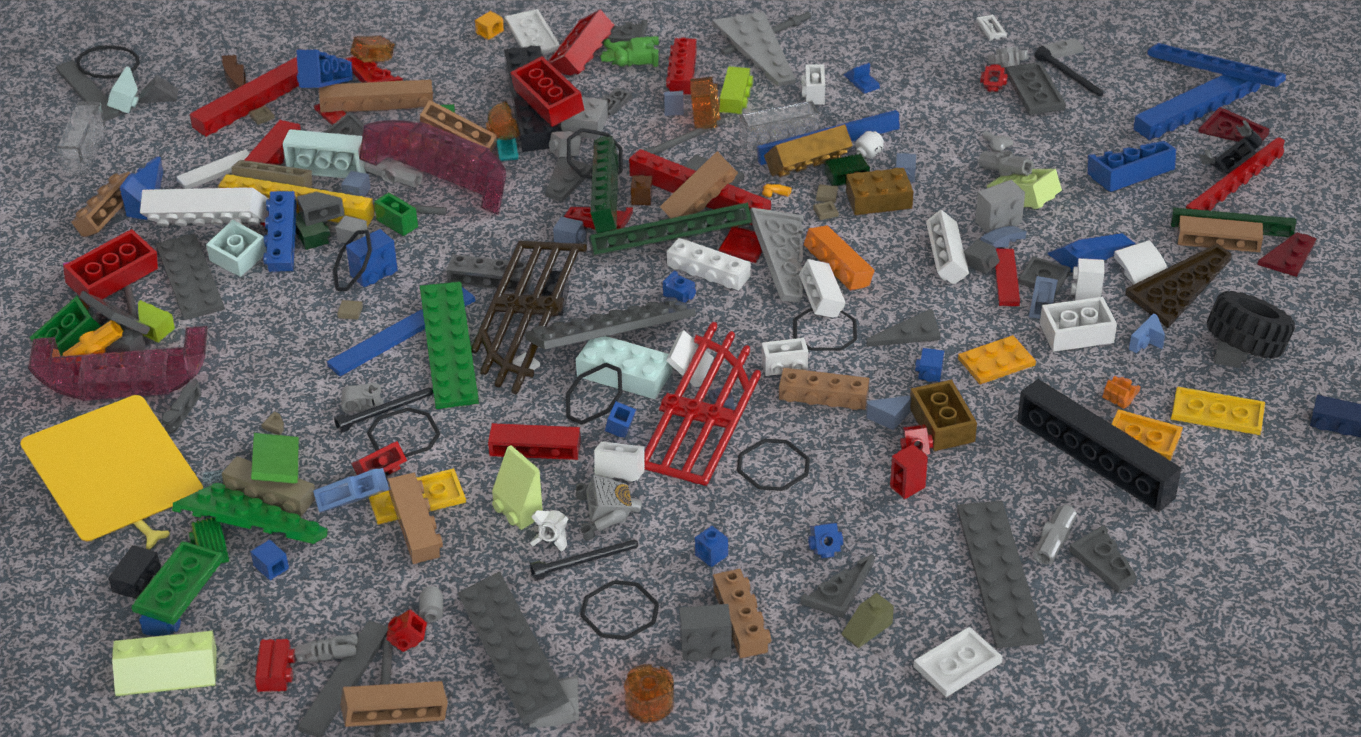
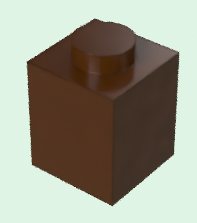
M632 176L631 205L651 206L652 176Z

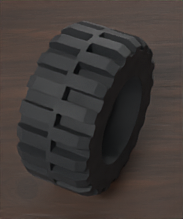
M1224 291L1217 296L1206 322L1208 330L1222 342H1226L1229 346L1262 358L1269 357L1270 359L1283 355L1295 330L1294 320L1285 311L1278 309L1273 304L1267 303L1265 300L1258 299L1252 295H1246L1242 292L1237 293L1236 291Z

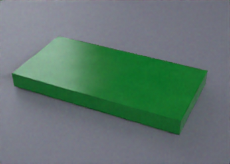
M182 541L132 604V612L175 625L224 560L223 553Z

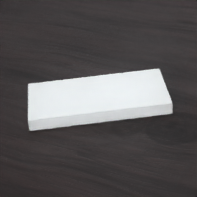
M538 9L504 17L520 48L540 45L542 54L555 52L560 46Z

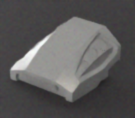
M578 675L558 679L569 702L529 722V727L559 726L579 720Z

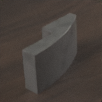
M615 87L609 96L604 95L601 100H607L608 115H613L632 99V94Z

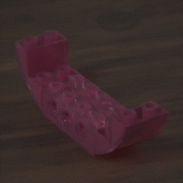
M384 120L364 125L360 160L377 166L386 157H389L482 194L481 208L499 215L506 181V170L502 162L489 151V148L421 121L418 123L402 120Z
M208 326L186 327L184 347L60 357L55 337L33 339L28 369L36 379L48 388L82 401L127 398L133 395L141 397L169 395L171 392L185 386L190 379H193L203 366L206 355Z

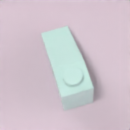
M126 66L111 89L107 106L129 113L132 107H136L139 99L136 97L138 89L129 67Z

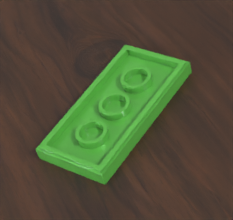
M254 433L251 479L297 483L299 437Z

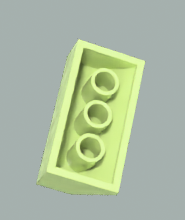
M213 631L114 641L112 663L115 695L121 696L215 686L217 648Z

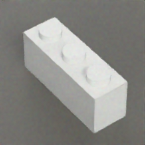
M807 259L799 276L814 314L838 317L840 311L844 309L845 300L829 263Z

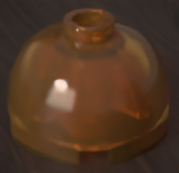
M506 101L496 104L489 110L487 115L488 122L485 123L487 130L496 134L500 140H510L520 135L517 122L513 118L512 110Z

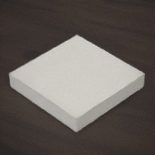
M681 331L666 361L683 376L699 344L694 343V339L687 332ZM705 351L690 380L694 387L701 386L714 357L707 351Z

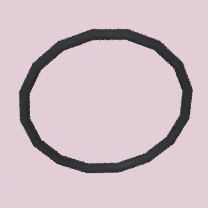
M115 45L89 48L80 53L76 59L77 68L83 74L102 79L119 78L122 73L99 75L88 72L80 66V60L84 55L99 49H118L129 52L135 57L136 64L130 69L131 72L135 71L140 64L139 56L133 50Z

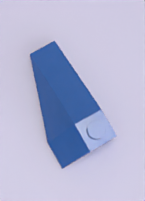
M155 157L146 163L145 168L137 169L136 174L131 173L120 186L127 217L148 220L146 216L140 213L142 190L160 189L163 176L161 157Z
M1123 233L1077 240L1048 252V255L1061 265L1070 267L1071 273H1073V268L1078 266L1079 258L1105 261L1113 257L1115 251L1136 245V243Z

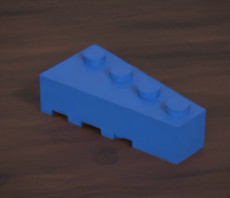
M317 49L296 50L299 88H320L353 80L351 61L336 58L334 55H328V53L320 52Z
M1165 141L1140 145V149L1123 148V152L1113 154L1112 151L1104 152V156L1099 157L1091 154L1088 155V175L1109 192L1174 170L1176 148Z

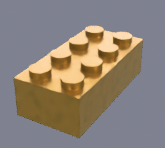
M844 124L778 144L768 151L764 157L770 174L772 176L778 175L781 178L789 175L791 171L796 170V172L806 170L807 166L812 164L813 167L824 164L826 160L841 158V156L848 153L847 150L853 144Z

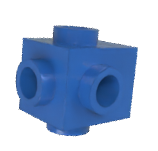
M837 523L810 526L811 536H808L810 550H813L814 554H821V558L834 557V552L841 551L840 546H843V536L841 532H838Z

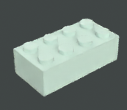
M289 130L283 141L286 167L312 170V175L338 178H346L350 171L366 172L367 153L364 136Z
M608 336L590 339L576 358L577 377L603 363H609L622 370V390L656 399L673 373V368L666 361L669 355L667 353ZM607 367L583 378L618 389L617 371Z

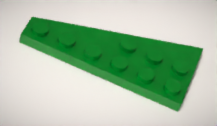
M213 483L204 489L173 502L172 511L180 513L184 509L193 511L192 516L200 518L202 516H214V520L217 522L247 529H251L252 525L261 527L263 532L268 534L283 532L286 538L311 544L327 537L328 528L320 526L319 523L300 518L298 514L283 511L278 506L266 504L261 499L246 496L241 491L225 488V485L221 483Z

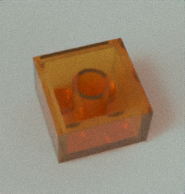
M713 77L690 79L695 129L717 128V120H721L717 83L713 84Z

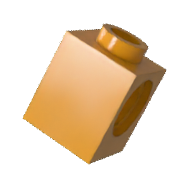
M489 11L475 20L476 34L487 40L504 31L503 17Z

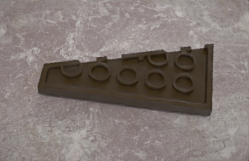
M1217 243L1126 288L1125 295L1151 316L1156 314L1160 323L1169 328L1231 261L1232 254Z

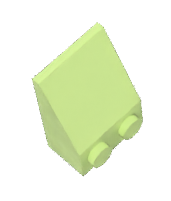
M1032 169V173L1028 176L1018 174L1000 176L987 185V188L1012 180L1025 192L1024 207H1032L1033 209L1043 207L1045 202L1054 199L1055 195L1062 191L1056 169Z
M510 445L507 447L492 490V505L497 513L502 512L511 525H516L522 530L535 522L531 517L534 512L543 511L540 471Z

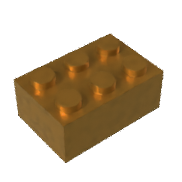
M904 168L846 174V194L854 215L913 208L914 191Z
M952 379L911 388L910 410L919 425L925 424L928 435H932L933 451L975 442L977 422Z

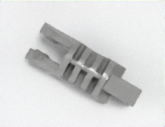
M350 634L332 637V639L314 640L296 646L294 654L298 662H320V660L326 661L333 660L334 658L354 656L356 654L355 645H357L358 636Z

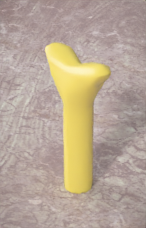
M143 520L133 523L146 536V549L149 550L158 540L170 535V532L167 530H152Z

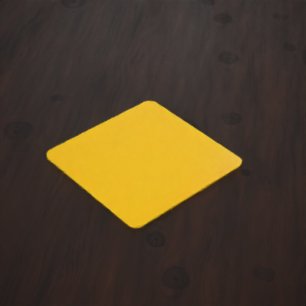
M139 395L127 397L28 435L21 440V448L71 526L83 541L95 540L173 507V502L203 489V485L145 399Z

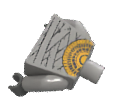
M593 475L587 486L585 483H578L576 486V498L579 500L587 499L590 520L595 523L593 525L584 523L581 526V532L584 533L583 537L585 540L593 539L597 530L600 532L617 523H624L630 512L639 513L641 510L642 501L641 499L630 497L629 486L614 481L609 477Z

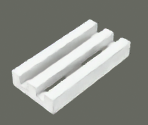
M994 15L976 18V22L989 41L994 38L997 40L1000 37H1007V33Z

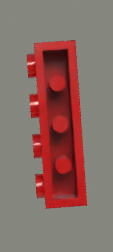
M675 38L674 45L670 46L668 77H666V88H670V92L683 91V94H692L697 53L696 39Z

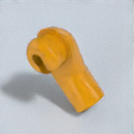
M765 184L762 187V195L772 197V193L788 197L792 191L791 187L780 184Z

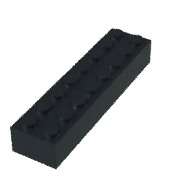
M530 45L528 47L504 49L506 73L522 152L549 149L551 133L559 132L558 125L552 127L514 90L510 73L542 57L540 45Z
M1039 379L1021 391L1017 419L1019 424L1157 512L1163 510L1176 499L1181 474L1180 466Z

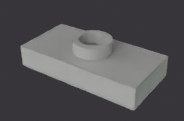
M1076 38L1043 45L1050 50L1054 58L1084 51V47Z

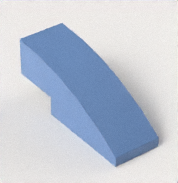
M382 468L342 479L313 490L319 512H323L389 490Z

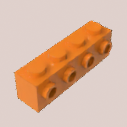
M828 225L808 228L804 246L820 262L829 263L834 276L849 290L861 289L870 285L875 270Z

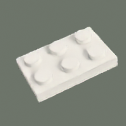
M968 627L914 660L913 667L945 697H948L1002 663V655L972 628Z

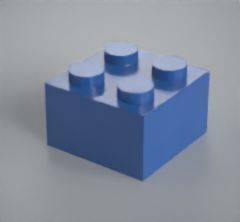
M381 229L370 233L372 253L366 270L357 280L363 287L375 284L378 280L391 276L394 272L398 271L394 240ZM366 236L346 245L350 276L353 278L361 270L368 251Z

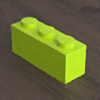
M728 66L720 95V112L742 114L743 108H747L748 98L753 86V76H750V68Z

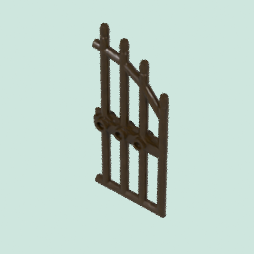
M518 241L474 339V343L471 346V352L477 353L480 345L483 343L487 352V356L480 369V374L487 375L493 361L501 367L494 385L500 388L503 385L508 371L517 374L511 389L513 394H517L520 391L525 377L533 378L534 370L529 368L538 349L537 345L530 344L521 367L512 364L532 315H543L538 326L547 327L551 316H558L561 313L564 298L560 297L578 252L587 251L586 244ZM523 249H533L514 294H504ZM551 250L533 294L522 295L541 251ZM570 251L552 295L541 296L559 252ZM496 312H505L494 340L491 342L487 331ZM522 313L524 314L506 357L503 359L497 351L513 315Z

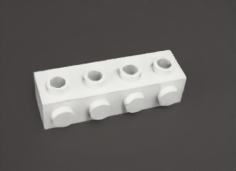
M939 210L926 221L936 269L944 281L948 280L951 284H956L969 274L957 222L944 211Z
M678 238L667 251V266L675 270L685 271L692 276L702 277L709 282L722 284L726 288L740 290L750 278L751 262Z

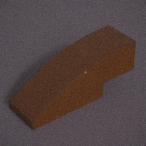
M237 55L222 56L224 75L230 89L233 91L246 84L244 64L238 65Z

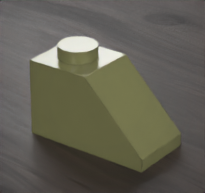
M875 593L858 606L841 635L857 648L862 647L893 624L894 605L878 593Z

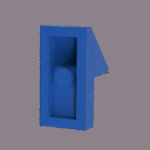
M870 63L855 67L844 74L863 94L880 89V84L870 75Z

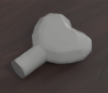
M985 131L982 135L983 138L990 141L991 149L996 152H1001L1013 145V140L1007 136H995L988 131Z

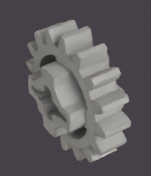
M1018 46L996 49V54L987 55L988 64L998 63L1001 67L1020 65L1019 60L1028 59V51H1018Z

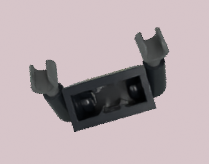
M1244 120L1242 127L1236 126L1241 136H1245L1243 139L1219 157H1212L1209 149L1204 150L1205 154H1199L1202 164H1210L1220 170H1224L1228 175L1261 150L1259 146L1262 144V139Z

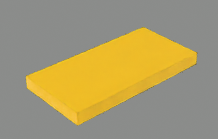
M1177 387L1171 420L1261 435L1265 402Z
M454 468L417 477V481L421 480L423 483L424 494L422 495L423 498H428L430 511L466 503L465 495ZM389 490L368 498L377 525L398 520Z

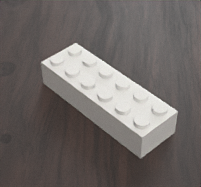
M254 188L142 190L140 213L146 216L148 220L157 222L159 226H169V224L187 226V223H193L197 226H204L205 223L221 226L223 223H230L232 220L240 224L248 222L251 225H259L260 222H265V217H268L269 211L266 210V200L269 198Z

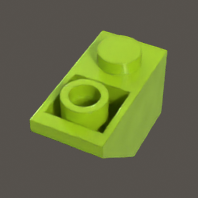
M141 300L138 302L139 321L150 327L148 334H142L143 336L160 342L175 329L172 314Z

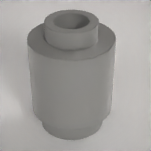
M434 586L425 587L419 595V616L427 622H435L443 617V594L439 588Z

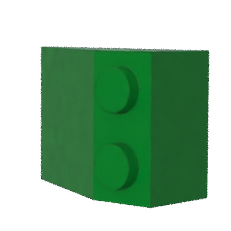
M76 296L29 338L42 359L49 361L62 356L65 351L80 342L79 338L83 334L96 331L103 324L95 312Z

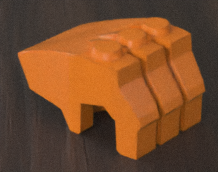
M1114 376L1112 381H1107L1102 398L1124 409L1130 405L1139 393L1141 386H1132L1130 379Z

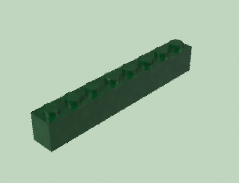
M602 136L594 140L590 213L597 233L617 229L619 156L613 136Z
M748 203L592 234L588 239L592 256L594 257L673 241L678 238L683 239L746 226L752 223Z

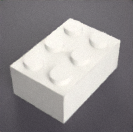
M1103 297L1042 305L1040 326L1053 352L1114 343L1117 323Z

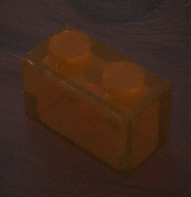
M381 35L354 36L350 54L363 62L389 61L392 59L395 43Z

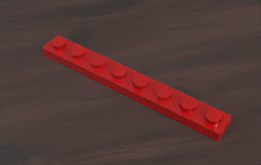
M1277 137L1186 205V209L1211 211L1215 204L1219 201L1223 202L1231 192L1235 193L1240 185L1247 184L1250 178L1254 175L1257 176L1265 166L1269 167L1273 160L1276 158L1280 159L1284 154L1285 140Z

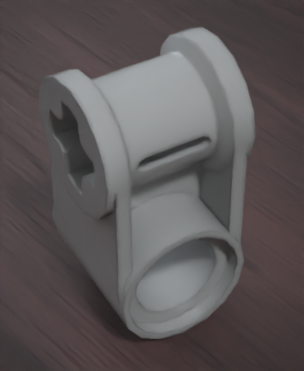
M368 383L343 388L341 393L343 412L349 414V412L356 411L358 413L384 404V400L380 396L381 386L377 383Z

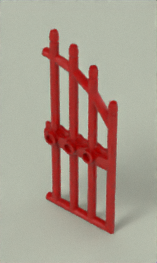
M712 322L708 326L703 337L695 336L694 343L699 344L679 385L674 394L667 393L661 401L659 411L664 412L644 450V470L704 486L708 485L761 377V372L755 370L750 380H748L743 368L750 353V346L745 345L738 358L729 351L735 338L733 331L726 335L722 345L711 341L717 330L718 324L716 322ZM709 348L717 352L695 398L682 397L706 349ZM725 358L733 368L715 404L705 403L703 400ZM738 377L744 392L735 410L724 408L723 405ZM672 415L685 417L661 465L649 462ZM692 421L704 422L705 424L682 470L671 468L670 465ZM713 426L725 428L703 475L690 473Z

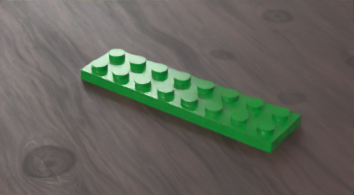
M461 282L421 285L420 295L435 409L479 404Z

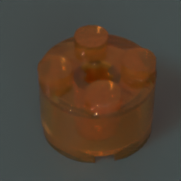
M643 664L631 669L624 681V699L627 712L641 723L659 721L668 716L674 709V679L671 673L661 666L660 669L652 667V664Z

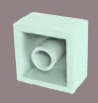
M234 220L227 224L206 244L211 262L240 277L252 268L263 257L264 253H267L264 245V236Z

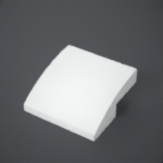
M1150 240L1114 252L1115 260L1125 269L1124 275L1133 284L1168 268L1161 254Z

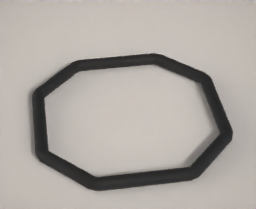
M581 128L567 138V163L580 177L592 180L591 175L582 174L571 162V139L581 132L607 137L611 135L606 132ZM614 139L615 146L619 149V175L623 172V149Z
M357 230L340 249L333 268L336 291H348L366 270L372 253L368 230ZM358 234H365L368 251L362 268L346 287H339L337 269L343 252L346 250V245L352 243Z
M812 308L807 309L793 319V339H797V320L808 312L813 311ZM843 310L840 311L853 320V339L842 347H810L806 344L807 349L811 351H841L857 340L856 319Z
M603 363L580 374L566 393V417L573 422L583 425L609 413L623 393L622 370L609 363ZM605 367L617 371L618 393L607 409L584 420L571 416L570 394L582 378Z
M404 408L377 417L369 428L367 435L375 450H378L379 447L372 435V431L381 419L407 411L427 416L436 434L428 447L404 454L405 457H409L430 450L440 436V431L430 413L413 408Z
M762 439L740 452L738 455L737 472L757 489L783 491L809 475L810 459L788 440ZM765 442L785 443L805 459V471L803 475L783 487L760 486L741 470L743 455Z
M613 580L584 597L580 616L598 636L627 640L656 623L659 603L640 583ZM614 584L636 586L655 605L651 622L626 636L603 634L585 615L588 599Z

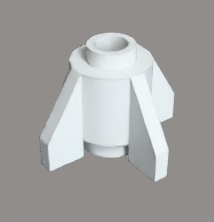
M555 510L534 512L531 517L538 524L539 533L532 539L530 544L534 546L542 539L548 542L555 541L554 544L557 548L563 551L567 546L565 528L568 518L563 513Z

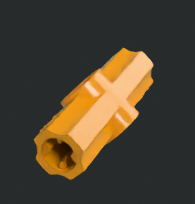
M110 320L96 331L83 334L79 338L80 342L63 353L62 360L64 364L70 369H75L87 360L101 356L105 353L107 346L123 336L121 326L115 321Z

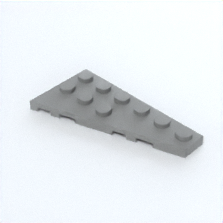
M764 12L712 20V26L715 29L718 28L725 38L728 37L732 41V45L748 60L751 59L757 69L761 68L765 72V76L775 85L784 86L796 83V78Z
M751 208L752 225L781 301L800 302L803 292V284L799 276L803 268L801 267V262L803 261V239H801L803 215Z

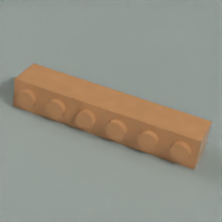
M432 80L349 83L320 87V111L332 112L343 110L344 112L425 107L429 100L433 101Z

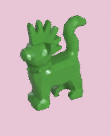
M657 36L632 38L629 41L610 43V39H606L603 42L607 52H602V55H600L601 61H613V65L621 67L625 65L630 67L632 64H652L654 67H658V49H654V45H659V37Z

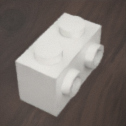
M806 64L805 75H802V97H806V104H825L824 64Z
M1078 259V266L1073 268V279H1076V281L1071 283V295H1075V300L1101 297L1104 279V260Z
M797 338L763 342L762 365L765 376L782 374L783 368L808 370V349L805 339Z
M601 441L594 450L595 475L623 478L625 481L638 480L644 473V447Z

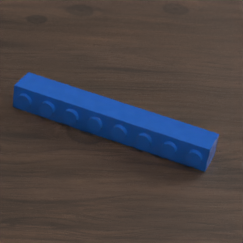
M1227 75L1219 76L1135 115L1133 130L1148 140L1159 138L1168 131H1174L1177 127L1183 124L1186 125L1196 118H1201L1206 113L1214 112L1223 105H1229L1238 98L1242 99L1245 95L1258 91L1260 83Z

